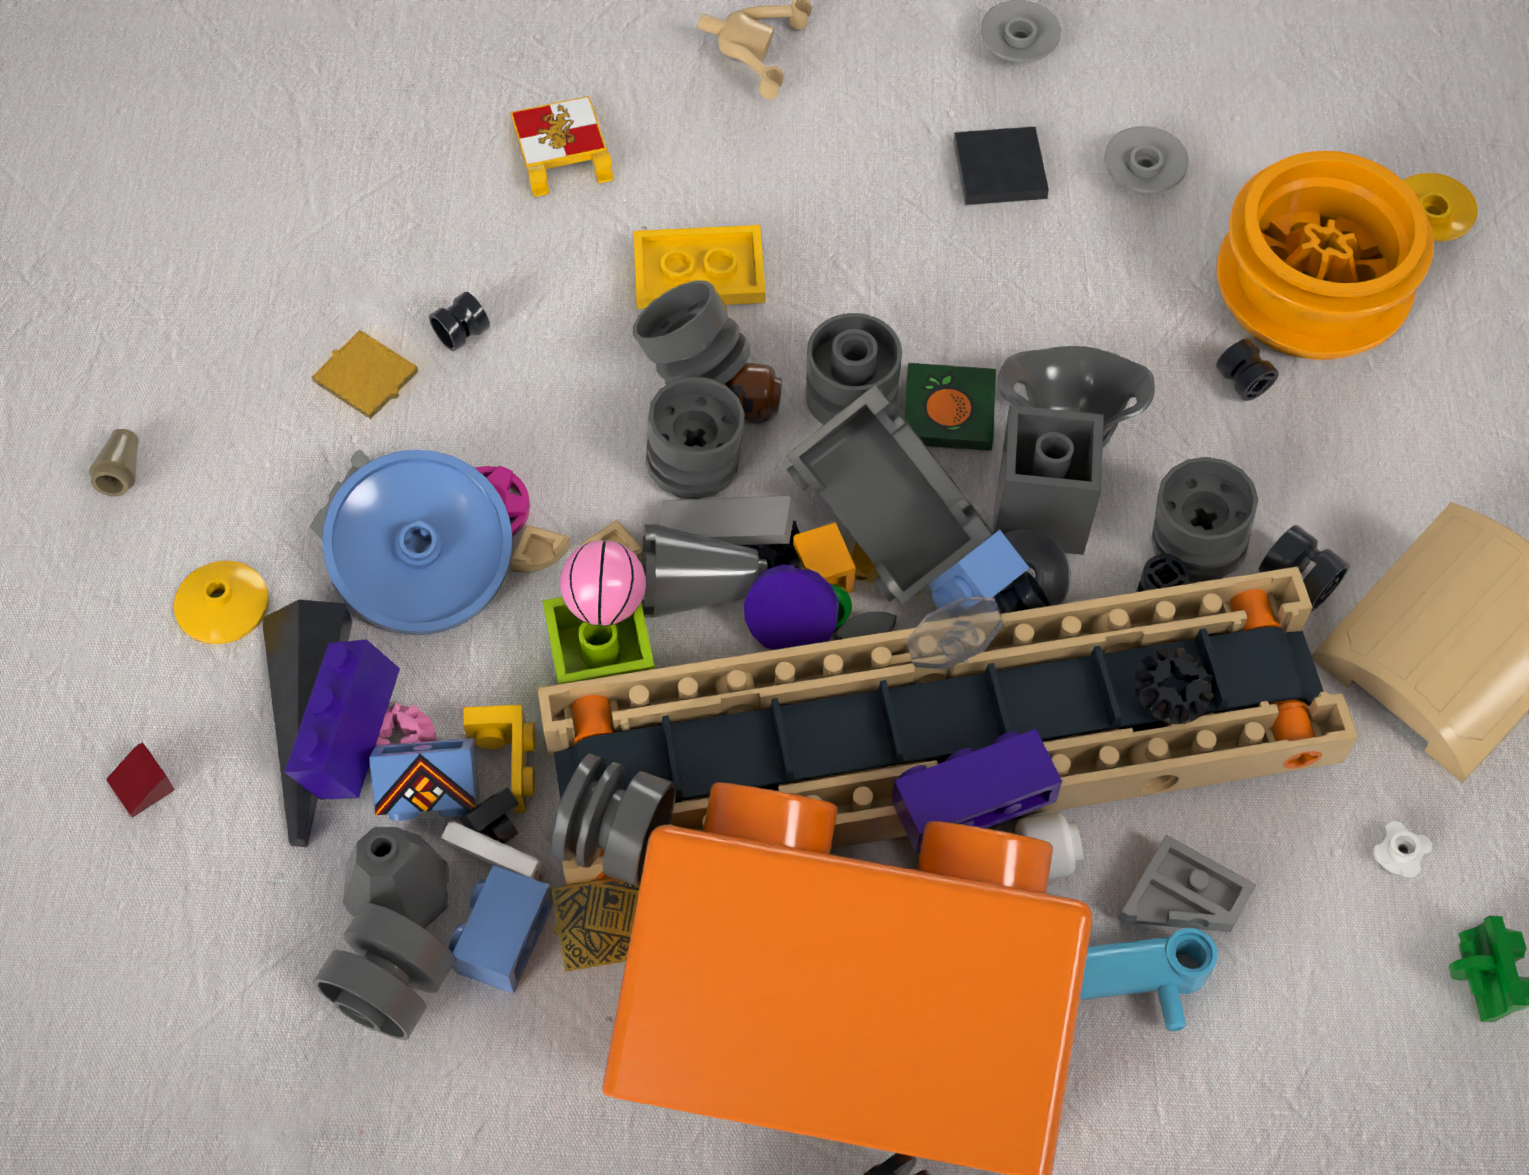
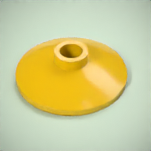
M1419 173L1403 180L1421 202L1430 222L1434 241L1454 240L1471 230L1477 219L1478 206L1471 191L1461 182L1439 173Z
M236 561L212 562L196 569L183 580L174 599L175 617L181 629L188 636L199 642L207 644L234 642L251 633L262 621L268 608V590L260 574L250 566ZM225 591L220 597L212 598L215 593Z

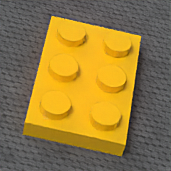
M760 225L633 231L637 309H645L663 293L678 285L695 280L708 281L712 284L725 305L766 303Z

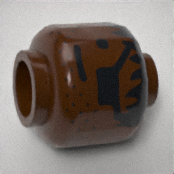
M745 363L741 370L724 384L739 398L745 413L744 420L766 421L770 418L772 412H779L782 377H776L775 371L771 366Z

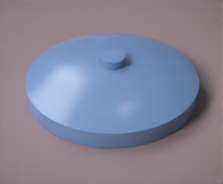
M419 449L404 450L370 461L354 472L342 484L326 514L322 537L323 554L329 577L336 591L356 614L369 623L394 633L430 635L441 633L466 623L478 615L493 600L500 590L509 568L512 552V530L509 515L499 493L477 469L445 453Z

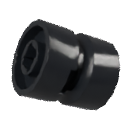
M1294 525L1276 541L1259 566V572L1298 567L1300 573H1302L1312 561L1316 565L1307 574L1303 582L1313 607L1311 612H1313L1326 601L1341 583L1350 568V564L1330 549L1322 551L1317 549L1318 540L1299 525Z

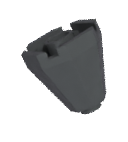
M373 827L357 841L346 863L343 904L353 917L356 916L365 903L380 905L405 916L425 929L447 909V881L449 882L447 861L418 834L397 827Z

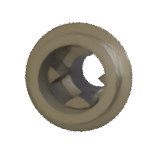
M127 429L114 430L89 469L91 484L98 492L116 497L124 495L128 489L134 486L139 438L134 432Z

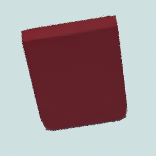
M143 742L134 747L106 779L132 818L175 791L168 777Z

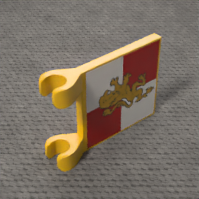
M589 96L510 112L534 197L550 193L546 169L592 160L598 183L614 180L612 159L607 151Z

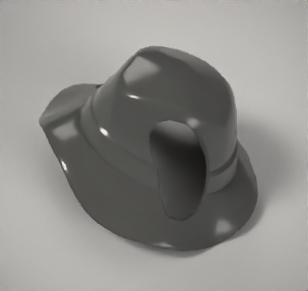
M1059 346L1019 352L1005 360L998 376L999 391L1013 406L1102 414V448L1111 439L1119 422L1135 417L1149 407L1155 392L1154 376L1147 367L1115 353L1087 346ZM1016 383L1025 385L1029 401L1014 391L1013 387ZM1136 397L1137 403L1125 409L1129 399Z

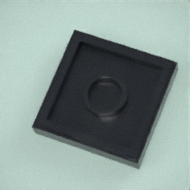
M1036 126L954 132L953 143L965 205L1047 199L1049 188Z

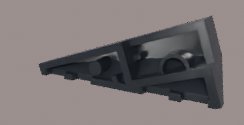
M299 599L263 617V633L286 822L291 846H308L318 798L287 775L285 769L328 643L349 640L352 619L345 603Z

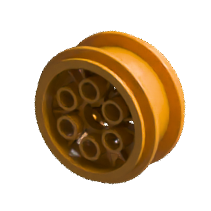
M1310 151L1291 155L1259 171L1238 193L1230 213L1229 231L1221 243L1217 256L1216 272L1219 289L1228 308L1239 323L1252 336L1265 345L1285 354L1306 359L1330 360L1345 358L1377 347L1393 336L1403 325L1413 306L1416 289L1426 277L1432 262L1434 251L1433 232L1428 217L1416 194L1399 176L1386 167L1370 159L1339 151ZM1302 271H1306L1310 276L1303 274Z

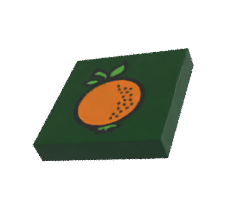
M908 363L905 420L926 446L992 451L996 369Z

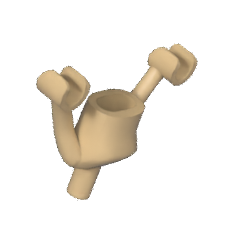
M792 0L791 5L753 6L731 13L725 21L702 13L697 29L717 35L718 45L722 54L735 60L743 61L761 76L760 94L766 99L773 100L778 96L780 86L783 84L784 74L780 68L776 66L767 67L763 63L772 40L774 27L759 22L757 19L788 17V24L794 29L801 30L805 28L808 17L811 15L812 5L809 0Z

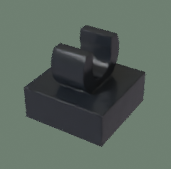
M507 787L497 791L478 804L476 808H472L466 814L460 816L459 819L465 827L476 832L485 827L492 839L504 844L519 834L513 823L505 815L506 812L519 803Z

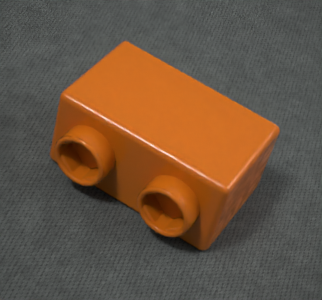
M722 782L715 783L711 787L703 831L672 825H661L651 832L603 1080L602 1092L604 1095L621 1100L1006 1175H1052L1093 916L1090 907L1081 900L1046 894L1053 854L1051 843L1032 837L991 829L929 821L924 827L917 870L831 855L830 850L837 816V806L835 804L785 792Z

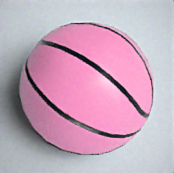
M608 540L591 541L578 547L565 562L559 580L563 601L569 611L583 622L597 626L600 624L601 626L615 625L629 618L641 604L646 590V576L637 556L626 546Z

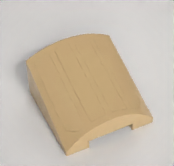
M1450 502L1313 652L1312 659L1347 688L1356 682L1429 743L1424 751L1462 783L1529 715V541L1483 514Z

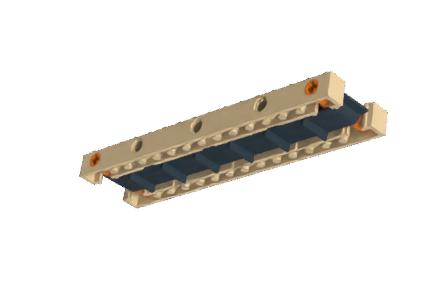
M1298 567L537 688L549 757L554 756L560 801L578 765L590 753L605 758L607 767L612 762L625 765L626 780L624 790L627 789L632 779L640 771L676 783L675 805L670 821L672 826L703 831L711 787L718 782L785 792L833 803L837 806V816L831 849L907 836L892 803L894 780L898 779L903 772L912 767L924 765L929 768L945 762L950 755L966 748H971L973 751L992 745L998 737L1013 731L1023 734L1036 729L1062 779L1061 788L1055 803L1018 817L1343 763L1358 739L1343 693L1328 695V692L1323 690L1302 631L1313 607ZM1163 646L1174 650L1184 647L1187 654L1194 658H1202V666L1207 674L1213 675L1211 688L1212 693L1215 695L1206 711L1192 722L1169 724L1160 721L1143 708L1136 695L1134 679L1139 664L1147 655L1159 650ZM1171 673L1169 679L1159 687L1175 688L1178 695H1180V691L1190 682L1176 680L1174 674ZM605 849L602 850L600 856L590 868L578 866L576 855L571 861L562 860L567 889L572 888L568 893L577 892L581 886L584 890H588L584 886L589 887L591 885V889H595V886L597 888L613 886L603 884L604 882H619L618 879L604 875L603 860Z

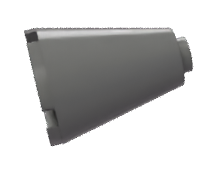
M644 524L645 536H643L642 566L646 576L645 600H642L644 618H655L746 599L753 581L767 570V560L758 558L757 549L657 524Z

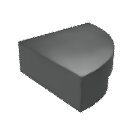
M887 612L859 614L846 621L837 630L834 640L891 632L896 625L897 615Z

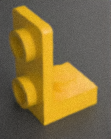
M522 705L463 707L465 734L467 738H474L475 745L483 749H498L503 747L504 744H512L511 793L519 803L514 808L516 813H526V797L535 796L534 767H527V752H535L534 722L526 723Z

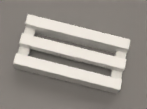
M453 821L452 823L448 822L441 836L442 840L459 851L491 865H496L541 882L548 871L545 869L546 866L537 858Z

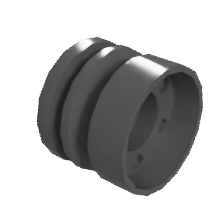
M691 281L663 293L639 314L633 325L634 338L647 358L656 363V371L665 380V385L674 380L687 377L709 378L724 385L741 370L750 355L749 342L739 332L737 323L728 317L726 305L714 286L708 281Z
M687 377L674 380L659 389L650 402L646 465L651 478L663 490L681 498L701 499L710 497L727 488L738 473L745 413L739 398L727 386L709 378Z
M1211 457L1187 459L1172 467L1161 480L1157 497L1156 515L1151 539L1155 555L1169 554L1178 557L1186 564L1191 580L1201 582L1216 580L1234 572L1247 555L1258 504L1254 482L1241 468L1222 459Z
M589 753L578 765L561 798L552 836L551 850L553 857L564 861H571L576 855L578 866L590 868L598 859L602 850L605 849L603 860L604 875L640 886L651 832L661 825H670L675 805L676 783L640 771L632 779L627 789L624 790L626 780L625 765L612 762L607 767L605 758Z

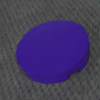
M782 564L765 570L753 581L744 601V620L752 636L765 648L778 650L828 642L838 622L839 601L832 586L819 573L808 568L804 571L794 568L795 565Z

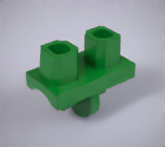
M1490 915L1484 918V922L1479 926L1459 933L1461 942L1459 949L1462 959L1452 962L1449 965L1451 978L1454 980H1468L1471 994L1475 996L1481 1022H1496L1513 1012L1527 1009L1529 1007V977H1519L1515 962L1524 958L1527 949L1522 932L1506 929L1503 916Z

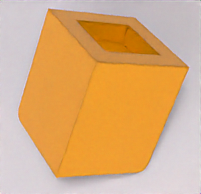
M836 522L794 535L793 544L805 571L808 568L819 573L829 584L839 585L848 593L854 591L856 568Z

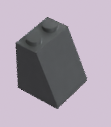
M1009 405L994 506L993 533H996L998 530H1001L1003 534L1020 529L1034 530L1044 533L1055 540L1064 553L1084 555L1101 493L1102 414Z

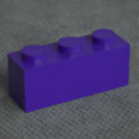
M367 639L328 643L285 769L287 775L320 800L359 798L370 765L369 757L376 746L400 671L397 665Z
M1036 729L1023 734L1013 731L998 737L990 746L973 751L971 748L962 749L950 755L943 763L929 768L919 765L906 770L898 779L894 780L892 803L915 853L918 854L921 850L924 827L927 822L939 821L988 828L1055 803L1061 788L1062 779Z

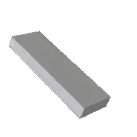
M792 495L663 500L657 525L737 545L787 544L790 541L796 503Z

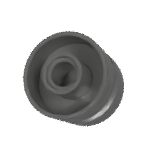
M846 313L827 319L814 330L807 347L806 402L812 415L821 424L825 425L874 385L881 388L896 407L902 347L897 334L888 324L867 314Z
M365 903L344 933V939L358 955L342 950H333L315 977L313 984L340 1012L356 1023L392 1038L407 1040L427 1009L425 1002L412 988L428 993H436L454 966L456 958L444 943L417 923L383 906Z

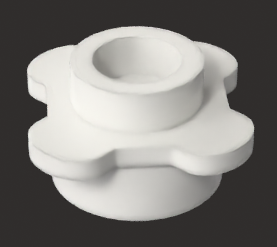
M1392 821L1388 823L1384 828L1386 836L1383 842L1377 844L1373 849L1375 860L1391 873L1402 875L1406 878L1418 876L1421 872L1420 862L1423 856L1428 855L1432 850L1430 839L1425 835L1417 836L1409 832L1401 822ZM1404 846L1407 849V852H1400L1398 850V847Z

